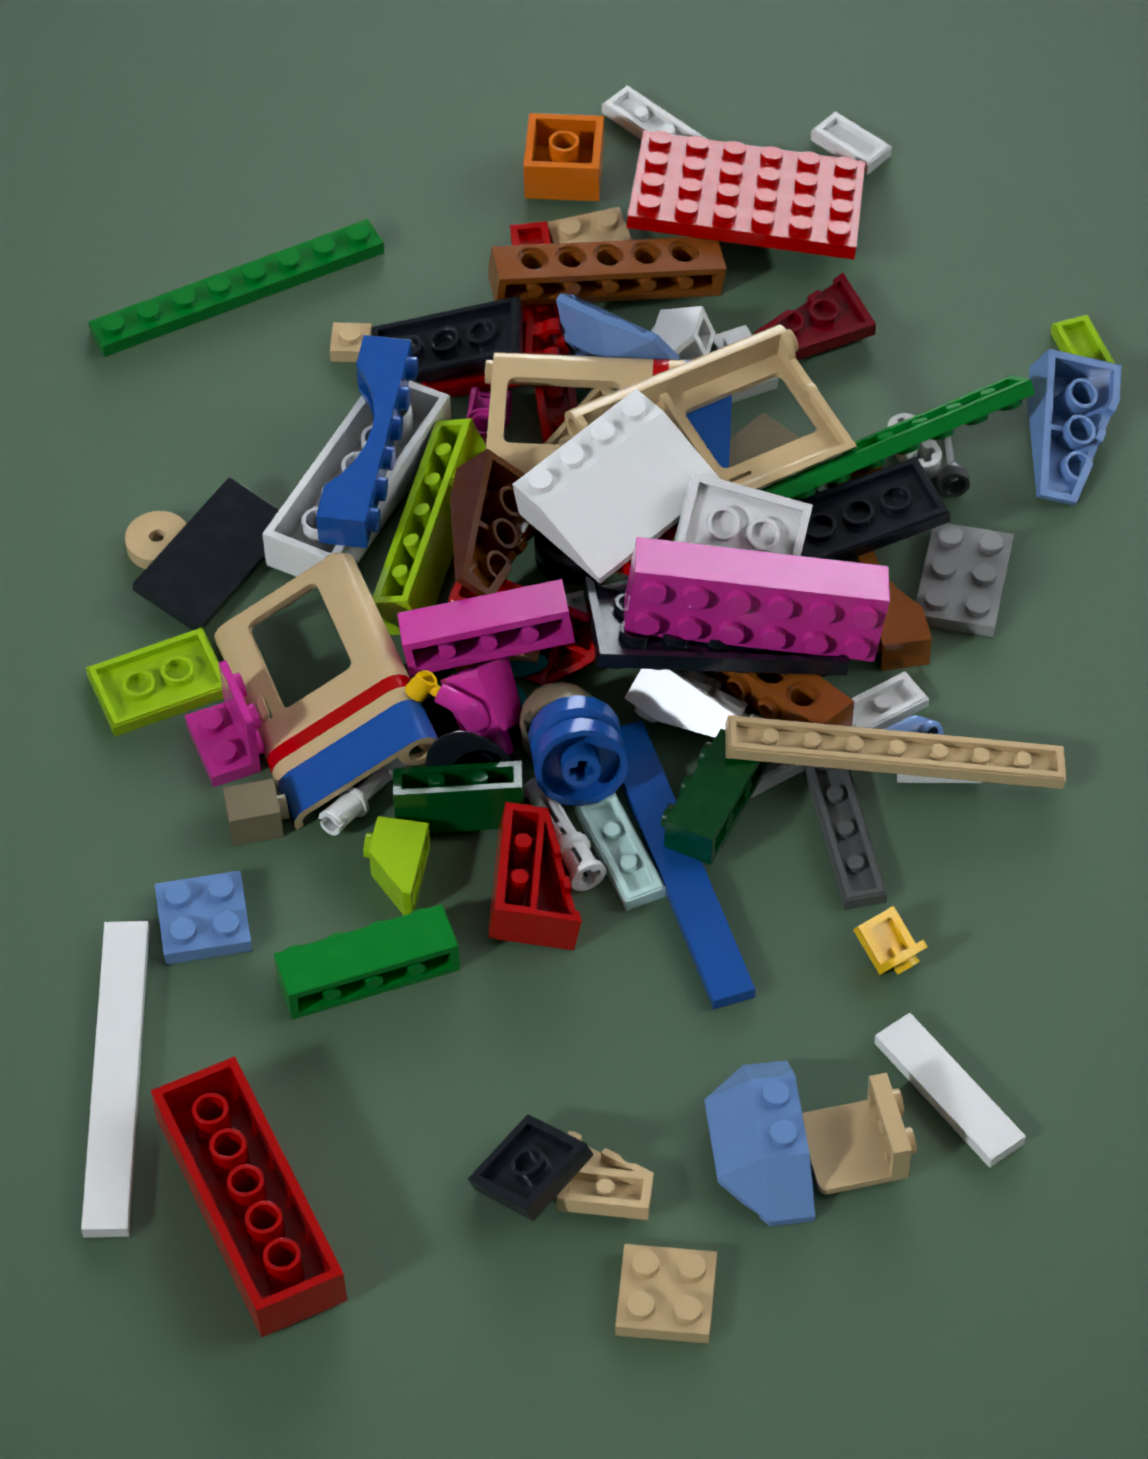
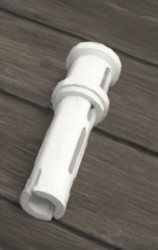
M536 777L530 779L524 785L525 797L528 798L532 806L549 808L554 815L557 823H555L552 816L551 819L561 849L560 859L570 874L569 880L572 888L576 891H586L594 888L604 879L606 867L601 861L595 859L590 851L591 842L588 837L575 830L561 804L544 794L537 785ZM584 872L588 873L587 877L583 875Z

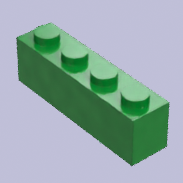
M442 904L431 908H419L410 914L394 919L378 920L366 927L346 933L337 932L325 939L305 945H292L284 951L274 953L277 979L292 1020L460 970L459 946Z

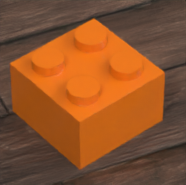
M529 113L523 164L525 199L600 200L605 149L604 116Z

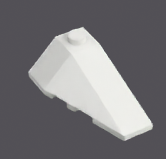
M641 669L625 696L626 700L636 706L634 711L647 721L653 723L659 721L711 737H716L720 728L725 730L728 715L763 718L756 714L748 715L745 712L748 703L720 691L722 684L716 678H710L703 672L693 670L657 671Z

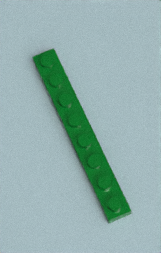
M367 218L88 321L90 333L102 354L106 357L385 253L384 242Z
M1015 375L1007 376L855 441L857 445L855 450L760 490L790 499H803L816 493V488L826 483H842L850 479V473L861 468L866 470L877 468L885 464V458L896 453L898 455L912 453L918 450L920 443L924 441L947 438L953 435L954 429L964 424L976 425L988 419L987 414L994 411H1007L1021 406L1022 399L1035 394L1031 379Z

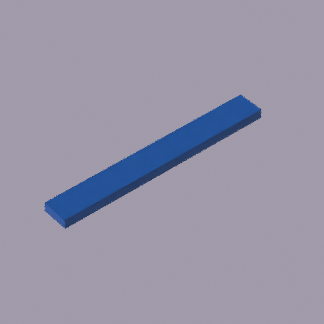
M641 720L620 726L628 762V770L621 786L653 864L666 887L667 898L713 1009L755 998L754 984L703 863L664 847L665 828H662L660 825L661 819L668 804L672 803L675 805L677 801L645 725Z

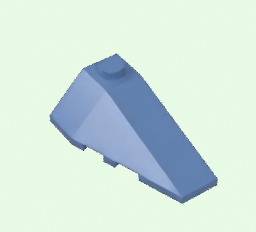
M1048 349L1030 366L1029 379L1032 381L1035 394L1028 397L1027 404L1037 498L1073 506L1077 503L1093 466L1092 461L1095 453L1106 435V427L1111 415L1115 413L1120 402L1122 365Z

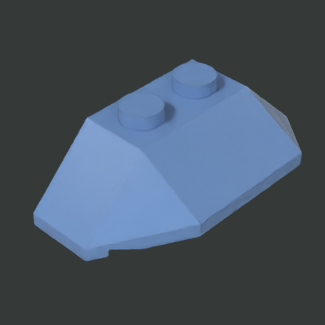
M561 293L556 299L564 339L576 351L573 356L680 359V356L654 332L578 298L576 295Z
M787 1060L742 1065L704 1100L717 1183L743 1205L759 1214V1218L768 1226L815 1221L810 1153L795 1073Z

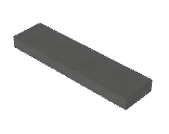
M804 766V775L844 910L887 903L886 887L850 770Z

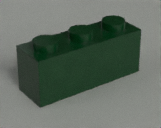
M720 728L713 742L707 741L702 747L698 758V767L695 772H688L684 777L679 791L680 797L675 805L672 803L668 804L663 813L660 825L662 828H665L664 847L712 865L764 776L766 762L726 758L725 730Z
M522 760L393 768L395 819L428 823L429 833H461L475 830L499 829L505 802L525 804Z

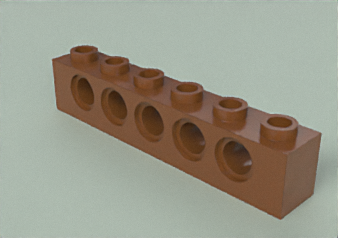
M694 237L492 246L488 268V278L494 301L520 296L523 306L557 304L556 299L561 293L576 295L587 302L721 296L726 273V265L719 241Z
M725 671L703 672L706 676L714 677L720 681L735 698L744 700L757 710L763 718L852 726L854 701L819 675H780L776 673H736Z

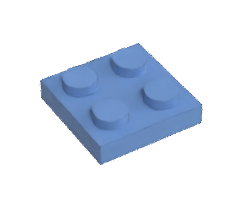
M241 871L154 884L166 965L253 951Z

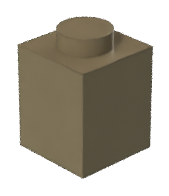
M273 778L223 788L233 847L284 837L282 820L289 819L286 796L285 794L277 795Z

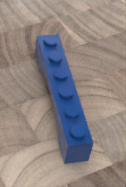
M364 335L356 369L358 390L367 402L373 415L372 429L366 445L357 458L340 475L324 485L316 514L319 543L367 548L371 532H378L380 525V508H378L379 501L385 502L388 492L386 472L387 470L393 471L395 465L396 448L393 446L394 440H401L403 433V416H401L402 410L408 411L411 388L408 385L409 381L416 380L418 373V357H412L411 340Z

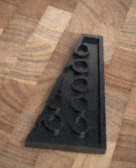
M585 576L583 593L598 667L652 669L657 671L693 670L696 672L725 671L736 673H776L780 675L814 674L819 676H847L850 661L846 655L839 654V657L732 646L724 644L720 640L710 639L709 643L675 638L669 634H664L663 637L628 634L624 629V597L627 585L622 584L619 591L598 586L599 582L593 577Z

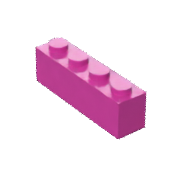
M562 579L397 613L402 647L410 677L415 676L422 670L436 672L575 643Z

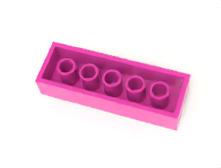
M636 537L624 597V629L628 634L653 635L654 637H663L664 634H669L675 638L709 643L710 639L720 640L724 644L829 657L846 655L849 659L874 662L890 603L888 566Z

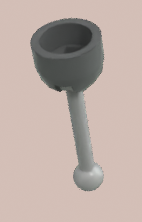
M951 435L944 438L947 465H942L938 470L937 484L940 493L948 497H956L967 492L970 487V480L965 466L955 462Z

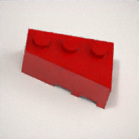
M505 802L498 831L488 938L574 950L582 920L579 910L576 911L571 896L572 886L569 876L565 875L560 859L561 849L548 808Z

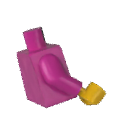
M509 657L455 667L454 669L457 673L440 680L442 686L437 684V679L432 672L422 670L405 686L406 694L415 701L422 702L429 694L434 696L435 703L453 712L460 731H471L497 742L508 755L515 752L508 729L519 724V714L522 707Z

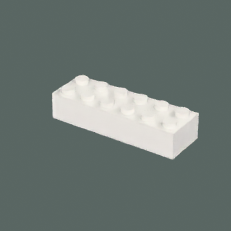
M409 381L408 386L411 388L410 406L408 411L402 410L401 416H403V433L401 440H394L393 446L396 448L395 465L393 471L387 470L386 472L388 492L385 502L379 501L378 508H380L378 532H371L367 548L319 543L316 514L324 485L340 475L357 458L366 445L372 429L373 415L367 402L361 395L263 532L266 565L297 577L332 553H348L354 557L358 564L412 486L435 421L452 420L450 395Z

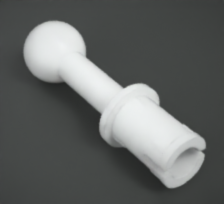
M396 758L375 771L357 788L350 787L342 792L333 804L319 814L323 830L330 835H338L354 818L362 817L369 811L368 800L389 781H393V768L412 766H408Z

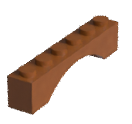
M883 466L867 470L861 468L850 473L851 478L842 483L883 469ZM826 483V484H824L825 490H826V489H829V488H831V487L840 485V484H842V483H838V484H828V483ZM874 551L847 560L855 563L879 565ZM889 579L890 603L876 652L880 670L887 671L929 665L932 637L923 606L907 597Z

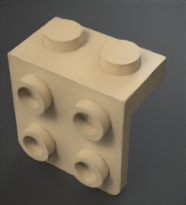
M887 1073L869 1076L867 1100L803 1113L811 1168L820 1193L828 1195L909 1178L911 1155L917 1154L916 1139L912 1128L904 1127L901 1118L904 1115L903 1098L898 1088L892 1089Z

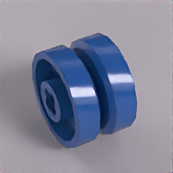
M581 695L563 697L544 706L533 718L528 733L537 785L547 797L560 804L584 806L598 803L613 795L624 782L628 770L626 751L619 718L608 704L595 697Z

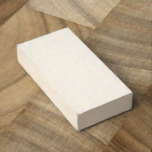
M836 111L811 130V141L835 156H845L865 161L864 174L866 175L886 161L892 153V146Z

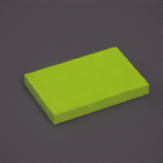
M202 627L86 667L89 682L115 737L224 699L218 666L219 661Z

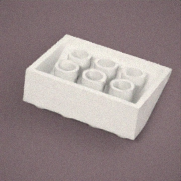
M635 389L512 485L519 514L597 582L602 583L632 559L636 537L657 539L679 522L690 475L693 472L720 478L665 412Z

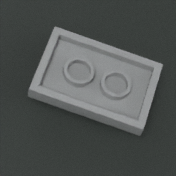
M949 523L932 529L916 603L923 606L928 627L994 638L1014 534Z

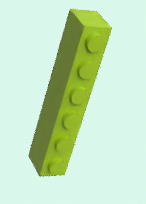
M471 418L435 421L372 597L390 635H400L397 613L434 606L437 603L453 556L450 496L456 468L486 450V445Z

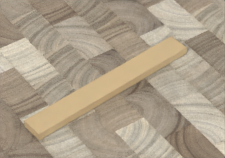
M728 715L725 723L726 758L1055 789H1063L1066 783L1064 746Z

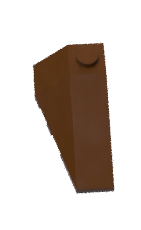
M489 449L456 468L450 496L455 581L478 596L498 591L512 569L511 564L517 555L525 550L528 545V538L537 530L519 514L512 484L525 475V473Z

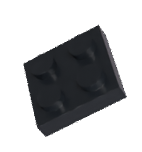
M527 1114L471 1174L468 1180L477 1192L534 1221L594 1154L587 1143Z

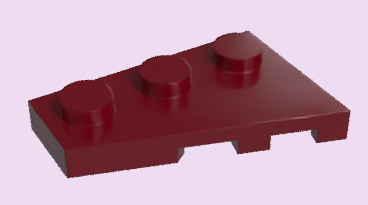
M841 273L833 279V284L822 292L817 289L807 296L806 303L795 310H786L754 332V334H757L779 324L784 326L786 330L790 329L798 341L799 349L796 352V359L799 360L876 335V323L845 274Z

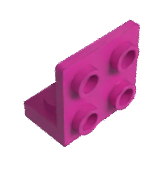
M227 660L218 663L224 702L185 715L186 726L213 788L261 772L259 754L265 753L263 741L257 730L261 728L257 709L253 703L246 704L243 697L247 696V691L242 676L239 672L232 673Z

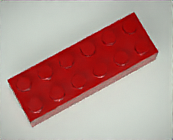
M231 1057L151 1090L155 1115L159 1126L261 1338L348 1301L344 1273L236 1057Z

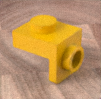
M894 906L853 929L879 975L891 968L899 975L919 963L920 961L916 954L928 947L924 939L915 943Z

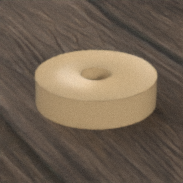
M152 511L134 519L125 532V544L130 560L137 566L146 569L181 531L186 522L180 516L167 511Z

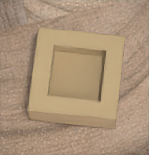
M333 322L330 361L357 362L363 336H371L372 323Z

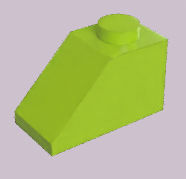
M378 816L374 832H367L365 836L363 856L370 859L371 876L403 915H407L416 909L431 848L429 824Z

